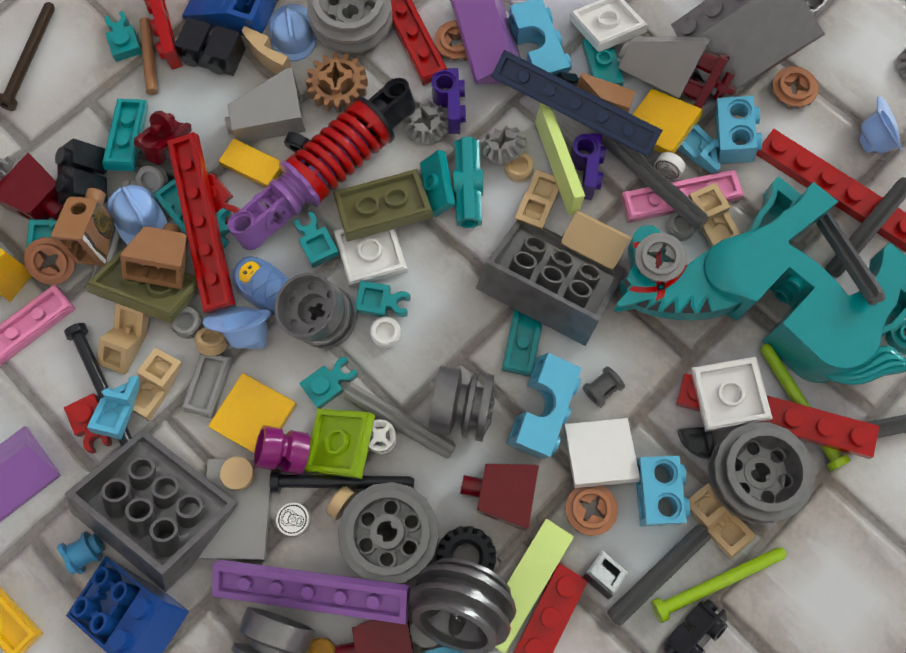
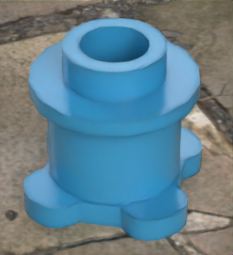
M85 531L81 534L80 539L68 545L61 543L57 546V550L65 562L66 569L73 575L76 572L78 574L85 572V565L90 562L102 560V552L105 550V546L97 534L91 535Z

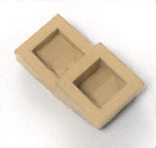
M246 26L243 27L242 33L249 50L265 68L276 75L284 69L291 67L288 56L273 50L269 36Z
M536 169L529 188L525 192L515 220L543 230L559 193V188L553 175Z
M717 182L689 194L688 197L709 216L701 230L710 248L724 239L741 234L728 212L730 205Z
M156 347L136 372L140 379V386L132 412L148 421L151 420L172 387L181 369V361Z
M707 483L689 498L692 516L699 525H702L710 533L711 539L730 559H733L755 540L756 534L740 518L733 516L718 502L710 483Z

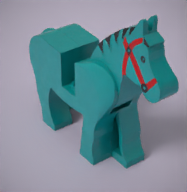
M778 176L763 194L761 210L750 222L745 233L718 242L692 262L685 265L678 277L666 283L663 281L652 282L649 278L640 274V270L635 264V251L639 243L645 237L654 233H661V231L652 225L639 227L628 245L630 271L619 285L623 297L618 301L614 312L636 309L654 317L673 320H706L723 315L739 320L770 289L780 302L788 304L792 308L765 336L762 342L772 345L779 358L800 378L813 383L833 381L845 385H859L872 382L884 376L906 372V359L891 346H879L881 337L897 328L906 318V255L889 242L870 259L869 270L884 290L886 296L883 302L870 305L860 291L848 295L824 268L789 244L825 216L839 202L815 182L801 195ZM663 247L657 255H651V257L656 259L657 269L663 262H669V260L664 258L665 249Z

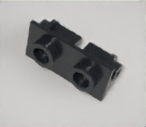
M709 599L704 603L700 601L685 619L695 629L689 632L680 624L665 641L667 645L663 650L666 653H705L703 647L711 638L716 641L727 629L728 625L725 623L727 621L726 611L722 609L717 614L715 612L718 610V607Z

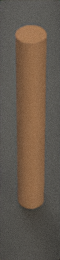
M143 17L140 18L139 23L145 88L148 95H155L158 93L152 28L150 19Z

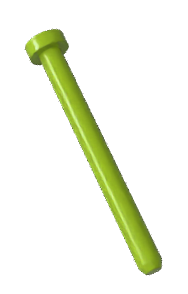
M766 343L761 346L760 352L791 401L811 407L772 345ZM820 445L830 461L826 464L830 472L851 461L847 454L842 456L839 450Z
M774 548L664 601L659 597L650 601L651 608L658 621L664 623L670 620V613L784 560L787 553L784 548Z

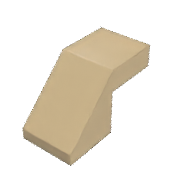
M115 303L114 326L99 338L98 364L125 375L129 371L148 333L149 315Z

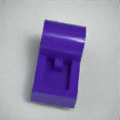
M458 68L440 70L432 77L433 102L437 106L441 105L442 108H448L449 134H460V123H466V106L460 105V97H465L464 80H459Z
M590 133L577 136L573 141L570 152L575 169L584 171L582 188L585 194L584 199L592 200L595 190H600L602 185L603 173L598 172L599 164L604 163L606 146H601L602 134ZM579 151H587L589 155H583Z

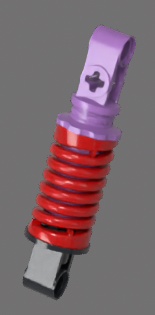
M394 78L389 80L369 100L362 96L356 97L353 103L345 109L344 113L339 114L336 120H332L328 127H324L320 131V134L312 137L311 142L305 143L303 150H297L286 161L280 162L279 165L283 174L277 180L272 179L269 182V186L256 194L248 204L234 213L228 220V229L239 244L246 250H254L260 247L268 237L283 227L291 217L298 215L302 211L301 207L308 202L315 207L321 205V202L330 195L329 188L332 190L337 189L338 182L346 181V174H354L355 168L362 167L363 161L371 159V152L378 153L385 145L394 141L395 135L392 129L412 114L416 108L408 81L404 78Z

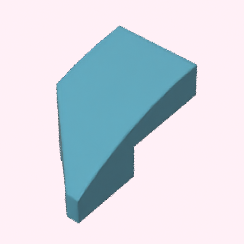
M696 123L678 150L694 163L713 174L720 169V163L717 160L719 139H712Z
M138 376L128 378L129 382L111 390L109 387L101 391L104 397L100 399L87 426L91 433L122 439L140 386Z

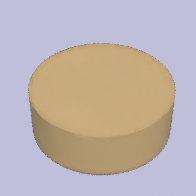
M523 152L517 159L505 163L504 171L506 176L514 182L527 181L533 173V159Z
M204 327L195 335L196 348L203 355L215 356L221 354L227 348L228 342L222 332L212 331Z
M238 456L232 457L222 465L220 478L226 487L236 491L244 490L252 484L255 478V469L247 459Z
M347 486L342 487L329 502L326 513L335 520H338L342 517L344 509L355 497L356 493Z

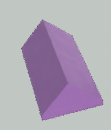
M450 0L475 84H503L491 77L503 51L506 50L520 57L503 1Z
M26 426L0 444V522L61 476Z

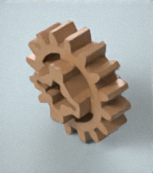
M334 52L331 59L324 54L322 63L316 60L313 62L315 70H307L309 78L305 79L309 97L314 99L317 107L324 104L326 112L335 107L337 113H340L341 107L345 106L347 108L359 95H367L366 86H368V78L365 67L359 65L357 58L350 61L349 54L347 53L343 58H339L338 53Z

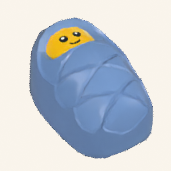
M254 256L243 257L233 269V282L237 291L255 307L269 310L271 315H275L274 305L278 292L290 279L279 269L261 258Z

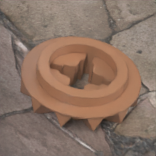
M456 20L446 22L439 27L435 34V46L443 58H451L453 62L456 59L466 61L467 55L463 41L462 45L456 44L452 46V39L455 41L459 38L461 39Z
M796 66L780 70L772 81V93L776 94L777 102L782 101L787 104V109L792 106L801 109L805 105H810L816 98L819 90L818 82L814 75L808 70ZM796 81V89L798 91L797 93L792 94L791 85L794 84V82Z
M44 236L29 244L24 254V263L27 271L34 279L44 284L56 285L63 283L70 278L76 269L75 262L52 238ZM45 253L48 256L53 254L59 255L55 261L56 265H47L45 268L42 266L47 260Z
M593 486L574 488L568 495L565 511L568 522L577 532L588 536H596L607 532L614 525L618 514V506L615 497L606 487ZM596 498H599L596 510L603 518L592 515L584 521L586 509L582 507L583 505L579 501L590 504Z

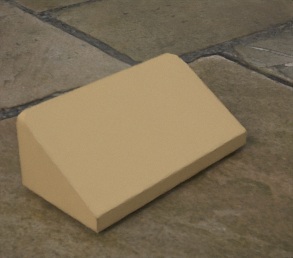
M577 210L561 240V244L614 270L631 237Z

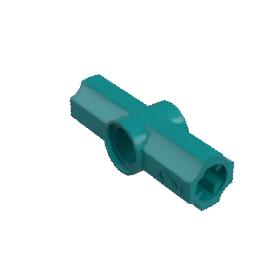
M462 137L454 141L455 170H453L454 196H456L457 226L475 228L482 225L481 196H483V169H480L479 140H475L472 137Z

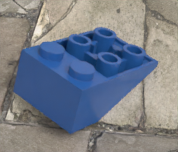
M190 0L182 17L183 19L188 17L209 23L213 28L220 26L240 32L241 36H244L242 33L244 26L263 34L278 0Z
M105 556L66 616L106 653H163L189 613V610L162 590L113 559Z

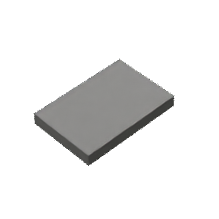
M208 459L206 478L234 499L238 506L198 558L266 560L272 496L270 492L271 470L254 467L255 478L252 484L244 490L236 491L226 487L220 478L221 467L228 459ZM248 460L254 466V460Z

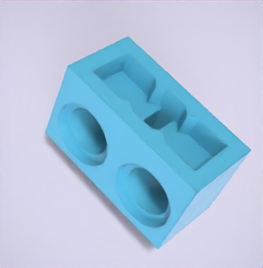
M754 95L717 98L715 123L716 139H719V147L717 148L718 163L754 162L756 152L762 149V133L756 132V124L760 123V107L754 106ZM734 115H740V116H742L743 118L737 119V118H734L733 116H734ZM734 141H743L745 144L738 145Z
M680 456L638 458L637 465L640 480L636 482L640 527L687 523L686 517L690 516V502L688 497H684L683 484L686 483V468L684 464H680ZM656 467H661L667 472L668 480L666 483H661L656 479L654 475ZM660 499L668 501L671 505L672 510L669 517L659 512L658 502Z

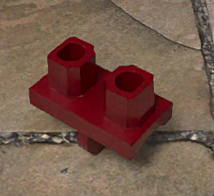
M708 52L703 53L696 68L710 74L706 83L691 77L683 91L684 94L696 101L694 106L702 109L713 88L717 89L713 97L716 101L717 98H723L725 93L729 95L735 94L737 89L731 85L735 76L733 73L727 71L723 80L719 79L730 56L724 53L720 56Z
M155 111L149 119L151 126L134 138V146L144 150L146 160L155 164H161L166 160V151L169 150L167 141L189 134L192 129L190 123L176 121L171 113Z

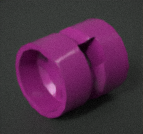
M263 425L255 446L254 467L275 470L277 466H280L282 472L302 474L310 451L309 433L290 430L287 434H284L282 428Z

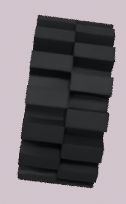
M460 526L447 532L441 539L436 556L437 561L453 558L454 551L458 546L471 544L478 550V564L494 571L497 559L496 549L491 538L481 529L473 528L474 526Z

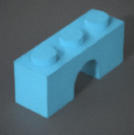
M529 0L510 5L508 20L516 45L534 43L540 47L537 50L528 52L527 61L555 76L559 72L568 73L572 68L571 60L568 53L564 54L561 34L553 27V17L550 8L545 7L543 0Z
M550 353L537 357L527 386L537 390L543 396L545 402L544 411L540 416H535L529 412L517 414L506 445L539 459L549 458L557 451L561 438L558 436L560 429L570 416L571 408L568 407L569 403L581 384V379L578 378L581 367Z

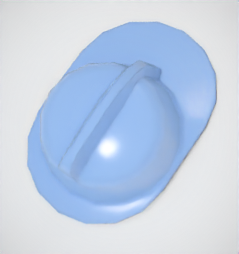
M287 4L276 9L271 15L269 23L271 43L274 50L288 56L289 61L305 59L312 53L316 40L310 27L307 9L298 4Z
M879 96L877 97V110L861 124V145L867 153L875 151L878 154H883L897 148L903 151L895 117L884 98Z
M129 185L121 187L112 194L108 201V212L114 219V226L127 246L143 227L149 226L163 229L164 225L167 224V219L155 197L149 190L141 186Z
M234 306L208 314L203 320V325L209 330L222 332L233 348L263 349L267 344V319L271 316V312L264 309L257 310Z

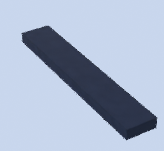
M506 50L503 51L491 76L497 81L646 157H649L663 131Z

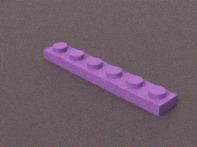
M220 559L213 564V597L405 625L410 618L408 600L411 585Z

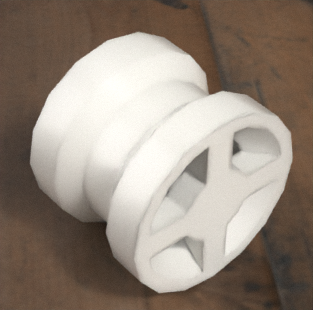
M374 420L368 448L377 455L388 454L394 450L397 444L395 429L386 420Z

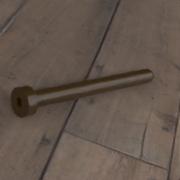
M51 2L44 3L3 94L0 93V107L9 111L16 110L18 102L15 98L55 11V6Z

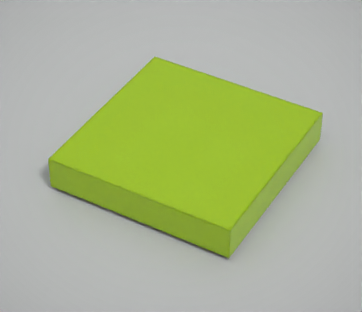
M317 408L310 438L309 456L304 471L362 479L375 415L370 412Z

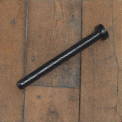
M85 323L73 324L64 330V334L67 340L74 342L99 399L104 397L101 391L109 388L86 338L89 331ZM127 427L122 439H118L121 447L132 439Z
M271 470L270 492L280 493L281 488H342L345 486L349 489H367L374 484L388 482L413 488L414 478L411 476H362V479L332 475H282L281 470Z

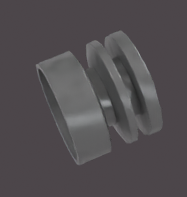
M310 272L295 275L288 280L278 292L274 305L275 318L282 330L290 336L320 349L334 348L345 342L354 331L358 318L356 304L348 293L320 274Z
M441 365L432 398L428 432L449 436L454 423L458 422L461 423L462 438L467 439L469 426L474 425L477 426L475 441L483 442V437L491 425L496 398L494 375L486 374L484 388L477 387L479 372L474 371L469 384L466 385L462 384L461 369Z
M247 607L238 630L252 640L250 644L234 643L231 650L234 653H308L316 630L285 616L259 608Z

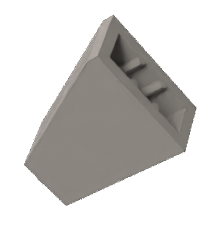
M635 37L630 43H624L618 55V58L621 59L618 69L680 98L711 39L708 37Z
M292 67L284 69L228 104L229 116L225 117L228 133L234 134L235 138L243 143L285 136L288 132H306L297 81Z

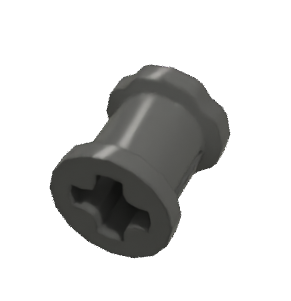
M608 366L602 369L603 373L591 384L586 383L583 386L585 394L600 408L605 404V400L615 391H622L625 388V384L620 376Z

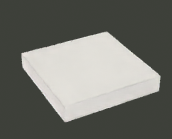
M599 0L570 12V21L598 52L647 32L648 24L625 0Z
M343 228L334 231L350 288L359 286L360 281L373 282L408 272L395 229L348 242Z
M756 357L693 367L690 370L705 432L743 426L750 422H767L773 419Z
M628 418L565 424L564 432L574 488L639 482L640 475Z

